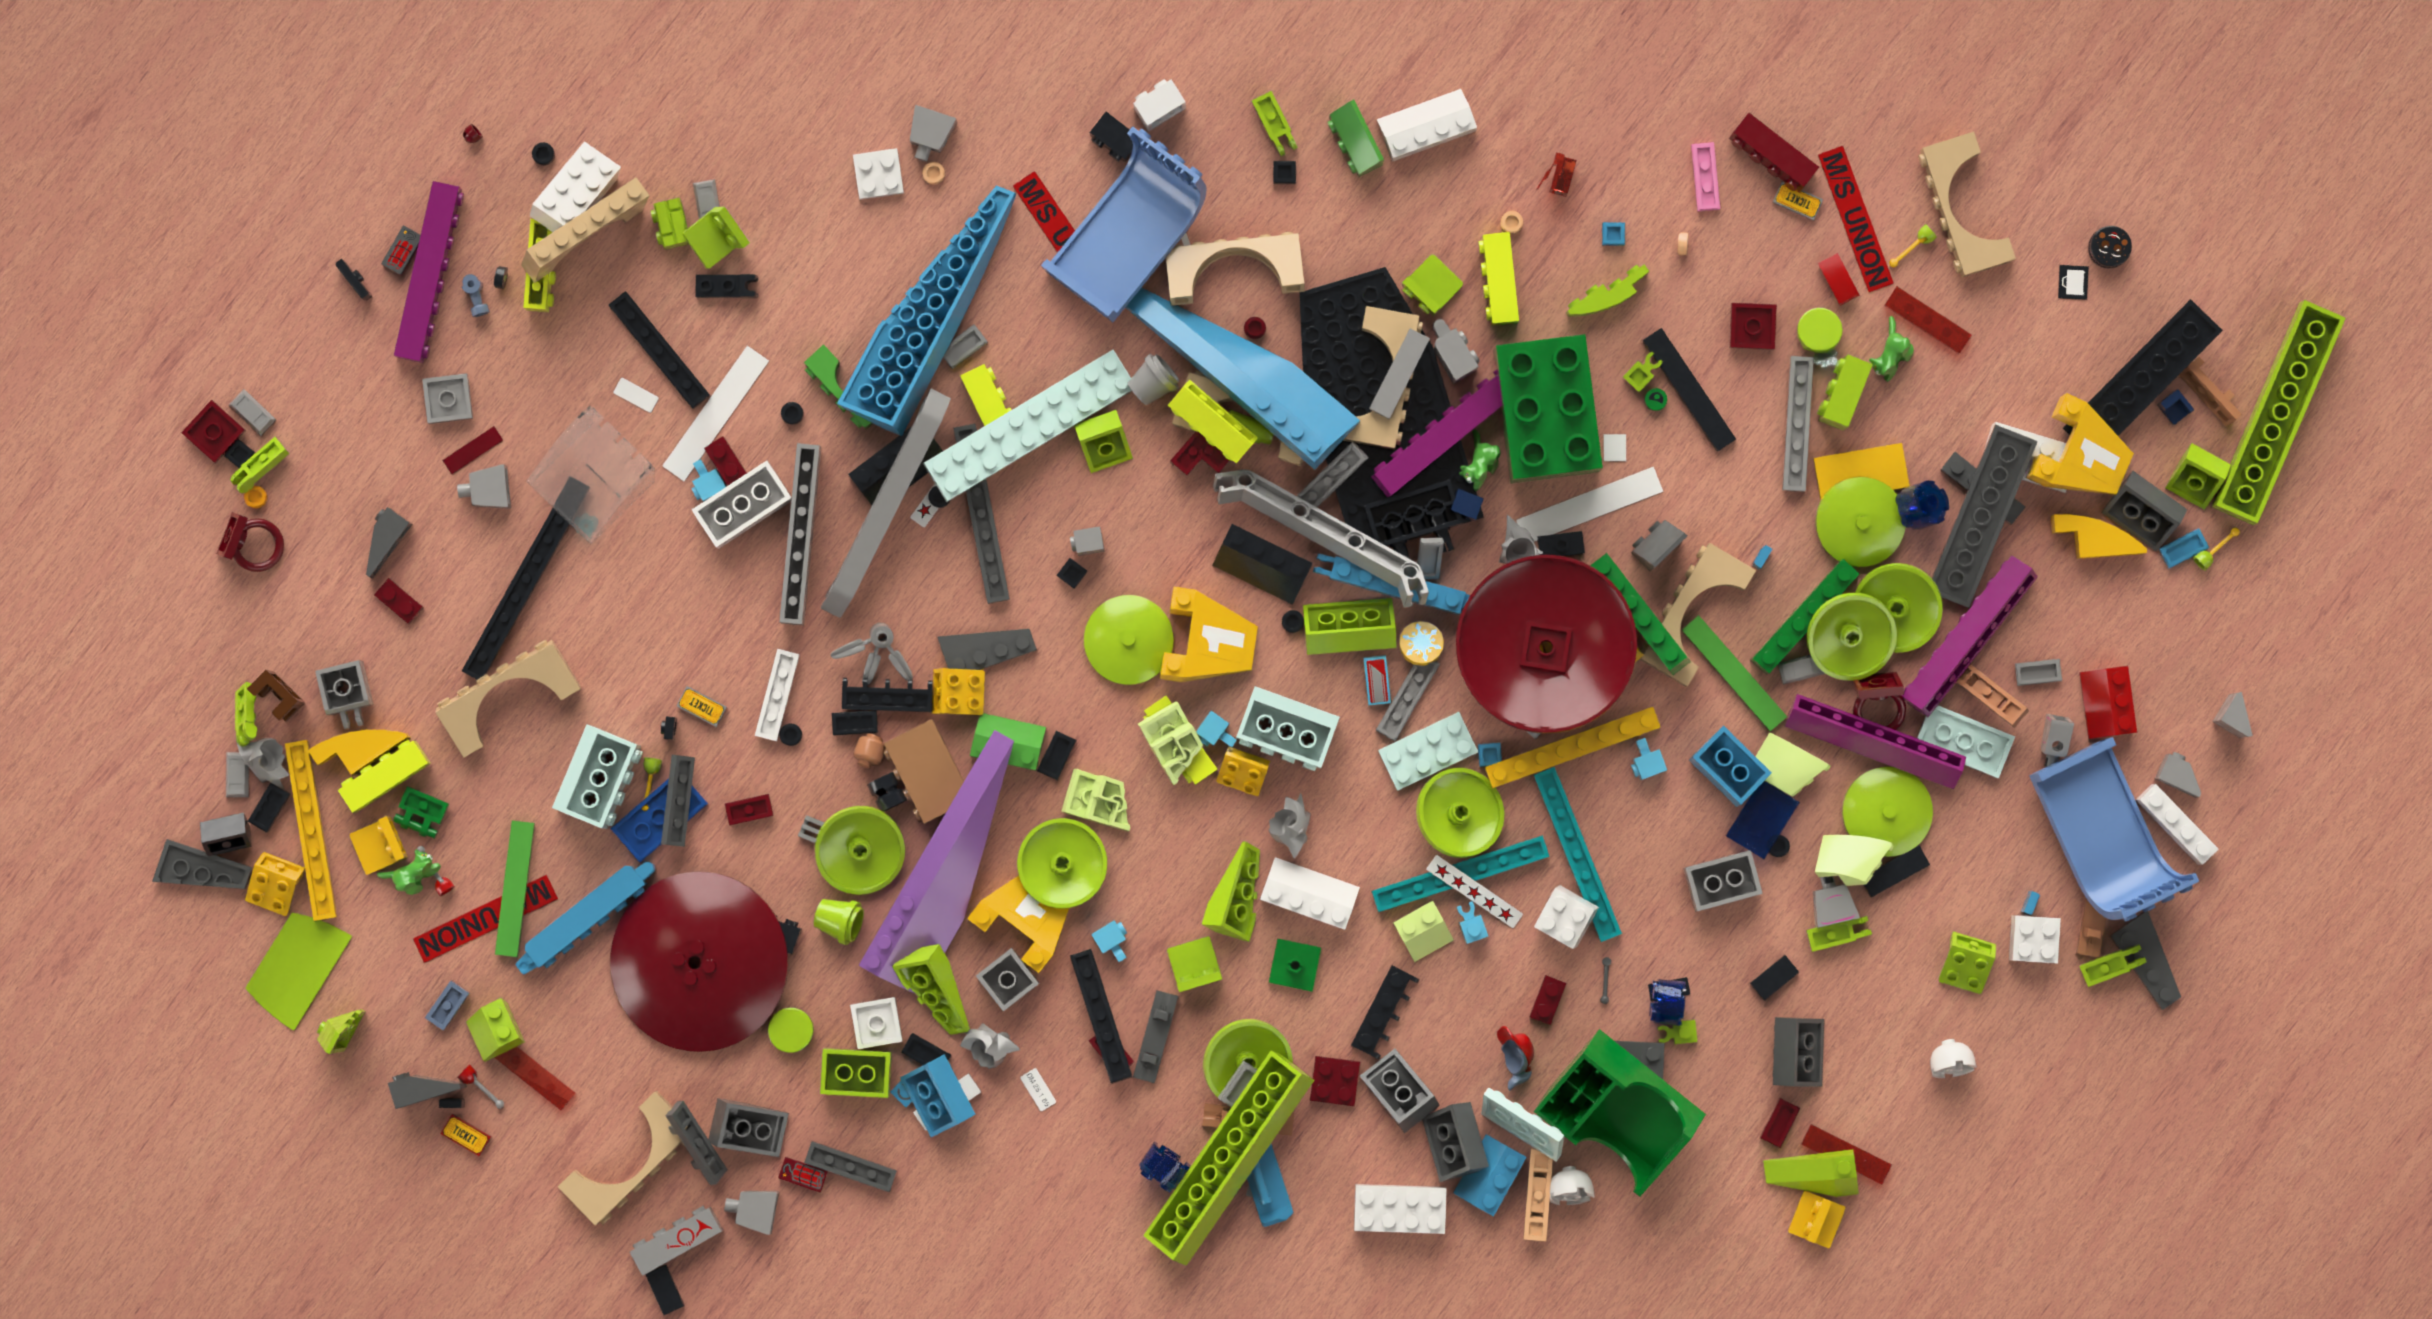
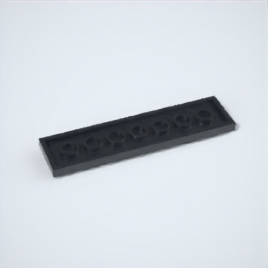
M2190 299L2088 404L2119 436L2223 330ZM2066 424L2063 429L2070 435L2073 427Z

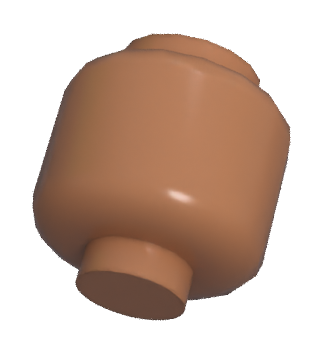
M869 733L866 736H861L853 752L854 757L859 760L857 764L869 769L871 765H879L886 748L883 739Z

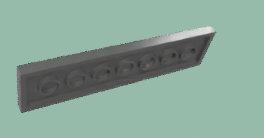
M1994 425L1932 576L1941 593V597L1968 608L1970 607L2037 445V440L1999 425Z

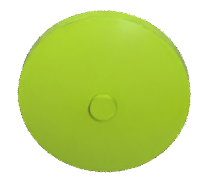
M1868 477L1848 478L1831 487L1821 499L1816 512V532L1821 545L1834 559L1838 561L1844 559L1849 565L1856 567L1871 566L1887 559L1900 545L1906 528L1905 510L1898 495L1883 482Z
M1903 563L1886 564L1869 572L1856 588L1855 593L1867 594L1878 599L1893 616L1897 628V641L1894 653L1915 650L1928 642L1936 633L1942 618V597L1936 583L1921 569Z
M1846 593L1828 600L1815 612L1807 630L1808 651L1818 668L1833 678L1846 681L1860 680L1879 671L1889 661L1897 641L1896 624L1889 610L1878 599L1863 593Z
M1122 595L1107 600L1093 612L1085 628L1084 647L1089 662L1101 676L1117 684L1135 685L1154 678L1161 672L1164 652L1172 653L1173 630L1168 617L1159 606L1140 596Z
M1879 767L1863 773L1850 785L1843 800L1842 818L1848 835L1870 837L1891 842L1894 846L1893 850H1888L1884 856H1898L1917 847L1926 837L1932 823L1933 806L1929 792L1915 775L1895 767Z
M1451 768L1436 774L1424 785L1417 800L1416 816L1424 838L1433 848L1451 857L1467 858L1484 852L1497 840L1504 823V806L1496 787H1491L1489 779L1484 775L1467 768Z
M853 806L836 812L822 825L815 841V858L820 873L830 885L849 894H869L886 887L898 875L905 858V844L900 828L889 815L873 807Z
M1058 818L1043 822L1028 833L1018 852L1017 870L1024 889L1032 898L1048 907L1066 909L1087 902L1097 893L1106 876L1107 855L1101 839L1090 827L1073 819Z
M1243 1019L1224 1026L1210 1040L1204 1053L1203 1072L1209 1088L1218 1097L1243 1060L1258 1069L1271 1050L1293 1063L1292 1052L1287 1040L1278 1029L1261 1020Z

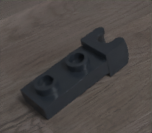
M755 274L696 275L695 297L758 298V293L749 291L748 285L751 282H757L759 277Z

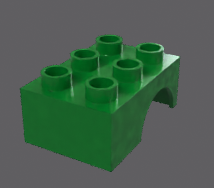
M1586 334L1496 345L1493 354L1501 390L1504 419L1503 431L1510 484L1600 472L1603 469Z
M1600 1029L1549 1087L1533 1111L1549 1125L1558 1128L1564 1137L1574 1145L1581 1141L1590 1140L1599 1142L1616 1152L1630 1168L1635 1181L1633 1192L1639 1197L1692 1139L1706 1116L1702 1110Z

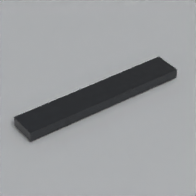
M626 291L609 304V307L692 409L696 408L710 396Z
M1660 328L1645 338L1643 343L1649 352L1654 353L1653 357L1657 363L1660 360L1663 361L1660 368L1715 450L1718 452L1735 441V436L1663 329Z
M1092 949L1070 955L1110 1083L1114 1084L1132 1078L1133 1076Z

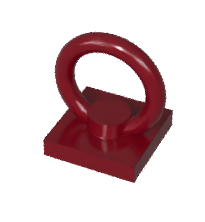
M232 512L216 554L231 560L234 558L239 566L251 572H263L274 567L281 559L284 551V539L278 527L265 519L247 520V517ZM251 528H264L272 534L275 540L274 553L265 562L252 563L246 560L240 552L247 538V530Z
M1897 672L1878 673L1852 681L1858 696L1854 702L1853 715L1863 718L1862 707L1868 698L1878 701L1885 700L1890 696L1896 702L1897 715L1885 727L1897 730L1906 716V703L1902 697L1904 695V686Z

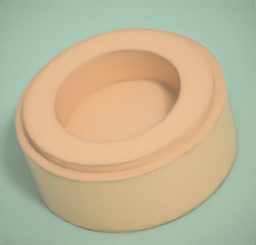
M929 162L923 168V178L927 183L937 185L944 180L945 170L940 163Z
M1508 211L1502 216L1500 225L1504 232L1515 234L1521 230L1523 219L1518 212Z
M1680 232L1678 254L1687 255L1688 233Z

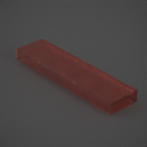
M1898 286L1895 287L1884 304L1885 307L1958 354L1961 353L1972 334Z
M518 1046L494 1057L561 1111L576 1094L575 1091Z
M1810 1124L1801 1142V1145L1817 1153L1853 1149L1856 1172L1881 1185L1892 1164Z

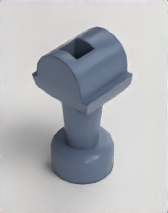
M466 275L462 281V289L469 294L474 305L471 308L472 317H479L490 313L488 305L482 303L480 291L483 288V283L475 275Z

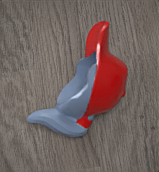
M1502 1026L1497 1031V1038L1502 1044L1501 1050L1505 1054L1506 1066L1513 1074L1512 1078L1508 1081V1090L1511 1091L1515 1086L1526 1082L1531 1077L1530 1064L1534 1057V1047L1526 1034L1518 1033L1514 1035L1506 1026Z

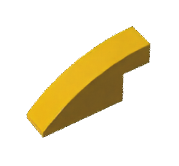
M2054 514L2051 516L2052 534L2074 532L2076 559L2147 553V548L2130 534L2104 521L2071 514Z
M390 730L354 731L325 740L310 748L308 752L316 764L320 766L338 755L350 774L356 775L363 768L374 763L411 737L407 733Z

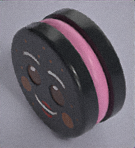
M2117 226L2102 227L2092 235L2088 243V253L2092 261L2106 269L2116 268L2123 264L2129 258L2132 251V242L2125 230Z

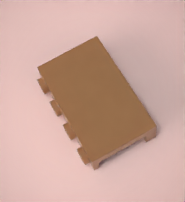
M931 719L885 742L886 748L883 752L888 762L893 761L896 767L893 769L894 775L898 782L903 781L906 787L903 789V792L908 802L913 801L916 807L913 812L918 822L923 821L924 824L947 812L964 783L934 720Z

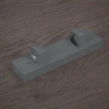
M1156 990L1133 1078L1155 1083L1177 1003V995Z
M677 1101L666 1114V1118L671 1124L668 1128L673 1135L679 1136L692 1156L693 1161H691L694 1169H700L708 1183L715 1185L728 1169L685 1102Z

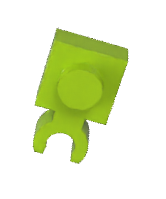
M1653 352L1646 356L1644 364L1637 361L1623 376L1638 392L1654 378L1650 371L1659 368L1663 363L1662 360L1658 361L1657 364L1650 362V358L1654 355Z
M1695 1020L1672 1022L1673 1028L1670 1029L1663 1025L1657 1027V1030H1665L1667 1033L1666 1037L1658 1039V1042L1665 1043L1670 1038H1674V1044L1697 1042Z

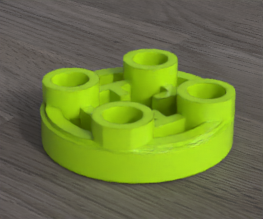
M1814 308L1807 311L1801 317L1797 326V335L1801 346L1805 350L1816 353L1833 350L1839 343L1843 331L1842 323L1838 316L1825 308Z
M785 1008L778 1011L771 1018L768 1026V1035L772 1044L777 1049L787 1053H794L804 1049L812 1040L814 1033L811 1018L798 1008Z

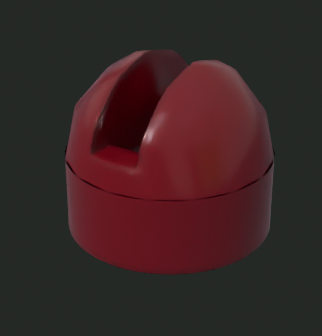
M473 124L467 126L463 132V137L468 143H476L483 138L481 132Z

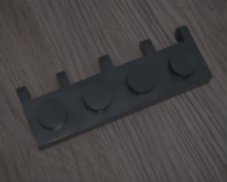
M843 678L842 709L932 712L933 681L928 680V689H913V680H908L907 689L890 688V679H885V688L868 687V678H863V687H848V678Z
M1391 965L1351 1046L1379 1059L1381 1055L1373 1051L1380 1038L1389 1041L1390 1037L1384 1035L1383 1031L1390 1017L1399 1021L1400 1017L1393 1014L1400 998L1409 1001L1410 997L1403 994L1409 980L1418 983L1420 979Z

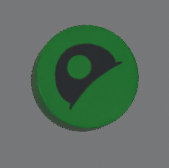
M1659 388L1649 390L1645 395V405L1652 411L1663 409L1667 404L1666 393Z

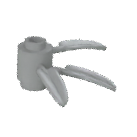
M885 623L874 624L870 629L869 639L865 641L857 639L831 653V657L834 659L848 657L865 650L864 645L872 642L875 645L874 653H869L863 673V678H868V685L873 680L881 656L878 654L879 648L886 647L891 653L889 659L900 675L907 681L913 679L912 672L898 650L894 651L890 644L893 642V632ZM880 634H886L885 638L878 639Z

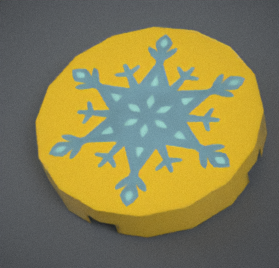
M1418 621L1411 623L1404 628L1400 635V651L1403 657L1414 665H1429V663L1439 659L1443 652L1444 639L1442 633L1429 622Z

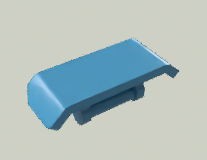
M1270 1144L1247 1177L1263 1227L1285 1221L1294 1213L1272 1144Z

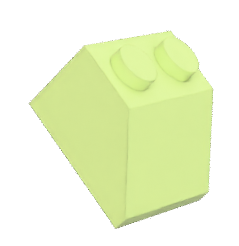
M1433 901L1393 922L1414 962L1454 940Z

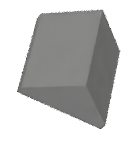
M2242 692L2229 694L2213 722L2239 738L2253 736Z

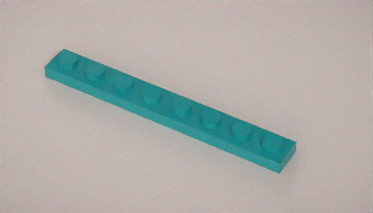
M1555 767L1533 775L1583 899L1599 907L1592 922L1600 942L1622 934Z
M1542 835L1453 864L1452 866L1474 881L1550 856ZM1431 872L1371 892L1377 910L1381 912L1452 889L1453 887Z

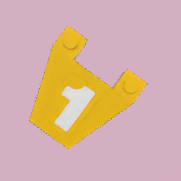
M2068 393L2064 394L2059 398L2052 418L2072 426L2073 429L2058 462L2042 454L2034 458L2026 478L2048 488L2116 495L2134 453L2087 402Z
M1174 587L1169 614L1191 617L1186 655L1164 652L1160 679L1187 682L1251 671L1258 626L1197 590Z
M1018 875L981 900L967 919L984 932H987L999 915L1034 941L1021 960L1040 973L1054 955L1069 908L1057 909L1039 903L1027 893Z

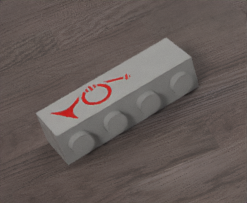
M703 1205L692 1212L693 1217L687 1220L682 1217L673 1222L674 1227L666 1231L665 1228H662L652 1234L654 1237L652 1240L646 1242L645 1239H642L633 1244L634 1250L630 1251V1254L642 1276L722 1232L723 1228L712 1208L705 1209Z

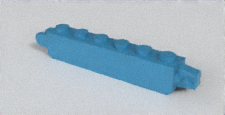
M1323 554L1317 555V559L1320 561L1333 563L1332 571H1328L1321 567H1314V573L1328 576L1331 580L1401 599L1397 587L1352 562L1338 556L1334 558ZM1425 581L1429 594L1424 606L1457 615L1462 613L1470 595L1464 591ZM1411 590L1410 592H1413L1412 602L1419 604L1416 590Z
M645 862L636 869L634 866H624L528 941L525 944L526 953L515 964L523 975L537 967H550L557 961L555 957L559 953L566 954L575 947L573 942L578 938L584 940L592 933L590 930L596 924L599 927L610 919L608 916L614 910L618 913L628 905L626 901L633 896L636 899L645 891L643 887L647 885L645 880L655 872V864Z

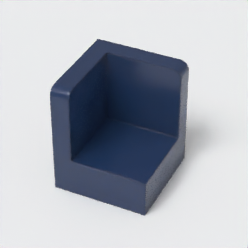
M2178 389L2157 404L2173 425L2194 411V408Z
M1458 489L1455 492V499L1451 510L1464 515L1465 519L1475 521L1484 498Z

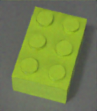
M1848 354L1843 359L1840 358L1837 361L1833 373L1836 374L1835 379L1829 381L1825 391L1828 397L1821 402L1817 414L1820 415L1819 422L1842 431L1849 427L1873 364Z
M824 1048L822 1053L820 1094L889 1098L892 1052Z

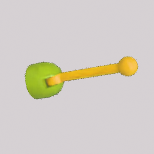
M1925 224L1918 231V240L1896 259H1891L1889 265L1893 268L1897 267L1898 262L1920 243L1929 244L1937 238L1935 233Z
M2236 527L2232 528L2231 533L2210 552L2201 551L2193 557L2195 563L2202 570L2206 571L2213 563L2212 555L2232 537L2238 536L2240 530Z
M644 758V769L649 774L645 798L650 795L653 775L661 769L662 760ZM647 804L642 807L643 811L649 809Z

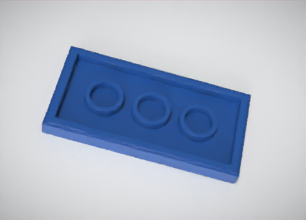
M669 778L611 828L614 834L640 863L662 845ZM693 785L691 788L688 821L708 805L707 801ZM647 804L649 809L643 811L642 807Z

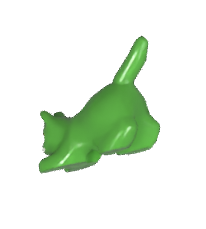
M1893 316L1889 317V337L1886 340L1883 354L1877 359H1869L1871 364H1873L1872 367L1875 373L1883 375L1886 382L1890 381L1896 374L1898 363L1900 361L1908 362L1914 353L1910 340L1896 333V321Z
M1473 429L1475 447L1473 461L1469 466H1461L1462 472L1459 475L1463 476L1468 483L1473 482V490L1478 491L1487 477V472L1489 471L1493 474L1496 471L1501 450L1497 445L1481 443L1480 434L1476 429Z
M416 849L415 860L412 863L395 871L379 872L377 876L382 879L392 878L397 891H405L406 894L413 895L422 891L421 880L437 873L441 865L439 863L432 864L433 857Z

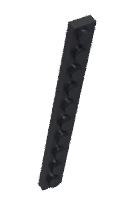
M572 475L570 476L464 665L462 672L477 680L488 673L592 486Z

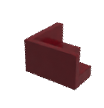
M1195 431L1170 460V463L1188 476L1201 460L1206 462L1217 473H1220L1230 460L1223 455L1220 449L1210 445L1200 432Z

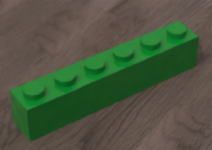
M1608 553L1590 565L1604 574L1621 592L1631 610L1635 627L1672 675H1675L1691 662Z
M1844 559L1839 561L1750 660L1766 675L1770 674L1807 633L1809 623L1815 612L1828 600L1841 595L1857 578L1859 573Z

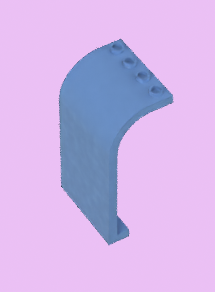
M1133 126L1127 133L1132 140L1133 149L1123 172L1051 261L1046 259L1041 265L1046 273L1112 323L1191 227L1203 206L1207 191L1200 171L1193 166L1189 169L1184 165L1185 161L1177 154L1170 155L1165 145L1159 141L1154 143L1150 140L1151 136L1145 130L1140 129L1138 131Z
M2110 737L2029 775L2086 899L2103 917L2109 920L2124 919L2126 922L2137 917L2136 913L2141 910L2147 912L2156 907L2155 903L2159 901L2165 903L2175 898L2173 894L2179 891L2182 894L2192 890V885L2199 882L2196 873L2187 875L2177 873L2159 853L2114 755L2112 747L2116 746L2114 738Z

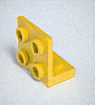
M948 668L933 669L932 714L983 715L985 671Z
M391 816L378 819V822L352 832L349 835L366 875L408 858Z
M263 852L253 867L245 901L287 916L295 887L304 875L305 867Z

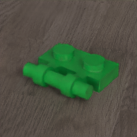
M407 786L398 806L406 810L404 816L396 813L393 822L400 824V827L406 830L409 828L419 832L420 836H429L435 839L438 830L430 828L432 821L438 824L442 823L449 803ZM416 814L425 818L423 824L412 820L413 815Z

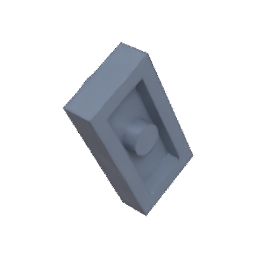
M450 981L425 1018L444 1031L470 993L455 982Z

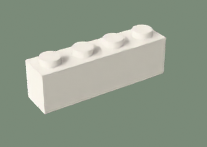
M2151 784L2135 800L2197 865H2203L2218 850L2210 839L2156 784Z

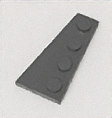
M1030 629L938 637L948 669L981 670L1037 650Z
M166 839L152 882L246 889L253 867L217 855L208 857L205 851Z
M2148 911L2141 913L2110 935L2119 950H2125L2140 944L2141 950L2125 957L2128 963L2140 957L2146 958L2147 962L2145 964L2135 967L2133 970L2161 1010H2164L2181 998Z

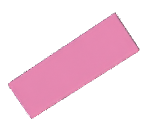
M1714 142L1692 144L1691 151L1697 212L1720 210Z

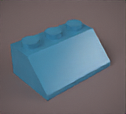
M1722 726L1689 759L1736 807L1742 805L1772 773L1725 726Z
M945 1054L900 1077L930 1137L976 1115Z
M1485 1134L1482 1144L1489 1167L1476 1173L1462 1176L1453 1193L1494 1217L1527 1157Z

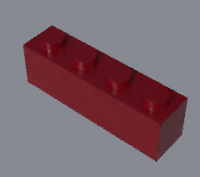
M1750 113L1745 116L1729 137L1734 147L1739 150L1743 149L1749 154L1752 161L1757 164L1761 163L1767 168L1769 174L1779 177L1785 182L1786 187L1792 191L1797 190L1801 192L1819 169L1818 165Z

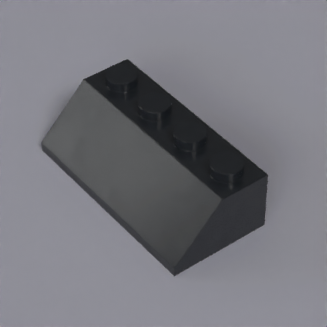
M911 427L902 436L899 435L848 474L871 505H873ZM934 438L909 487L928 474L923 463L943 452Z
M1231 524L1212 566L1293 605L1313 563Z

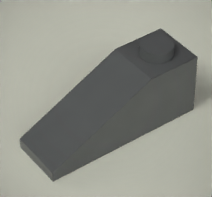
M389 507L386 510L382 509L375 518L377 522L373 529L366 575L370 578L375 577L412 526V523Z

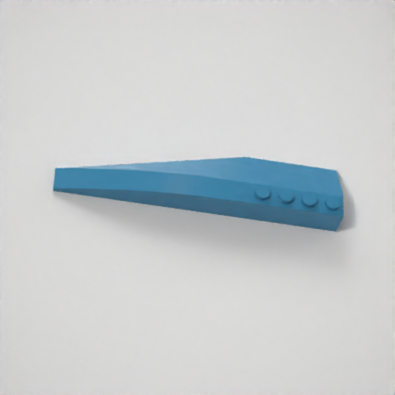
M996 185L979 205L977 213L972 218L969 217L964 223L966 226L958 235L955 234L952 237L950 245L945 250H942L920 275L917 284L913 288H909L905 293L906 297L899 305L896 304L893 307L890 316L885 321L882 320L837 403L839 406L885 430L900 436L903 435L980 284L1015 200V192Z
M1141 288L1125 307L1314 470L1360 423V420L1294 363L1178 305L1173 306L1170 301L1144 288Z

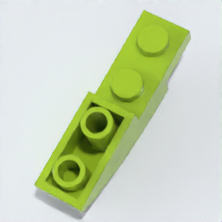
M1645 264L1640 268L1638 265H1635L1626 272L1629 275L1622 281L1618 278L1611 283L1609 291L1604 284L1599 287L1595 284L1585 292L1588 296L1581 301L1577 298L1568 305L1569 310L1566 314L1568 317L1592 315L1625 302L1637 293L1632 285L1649 273L1648 268Z

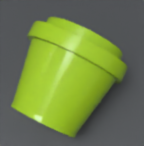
M822 899L815 913L814 927L834 937L840 944L848 945L850 942L855 941L860 932L864 918V909L860 902L854 900L844 902Z

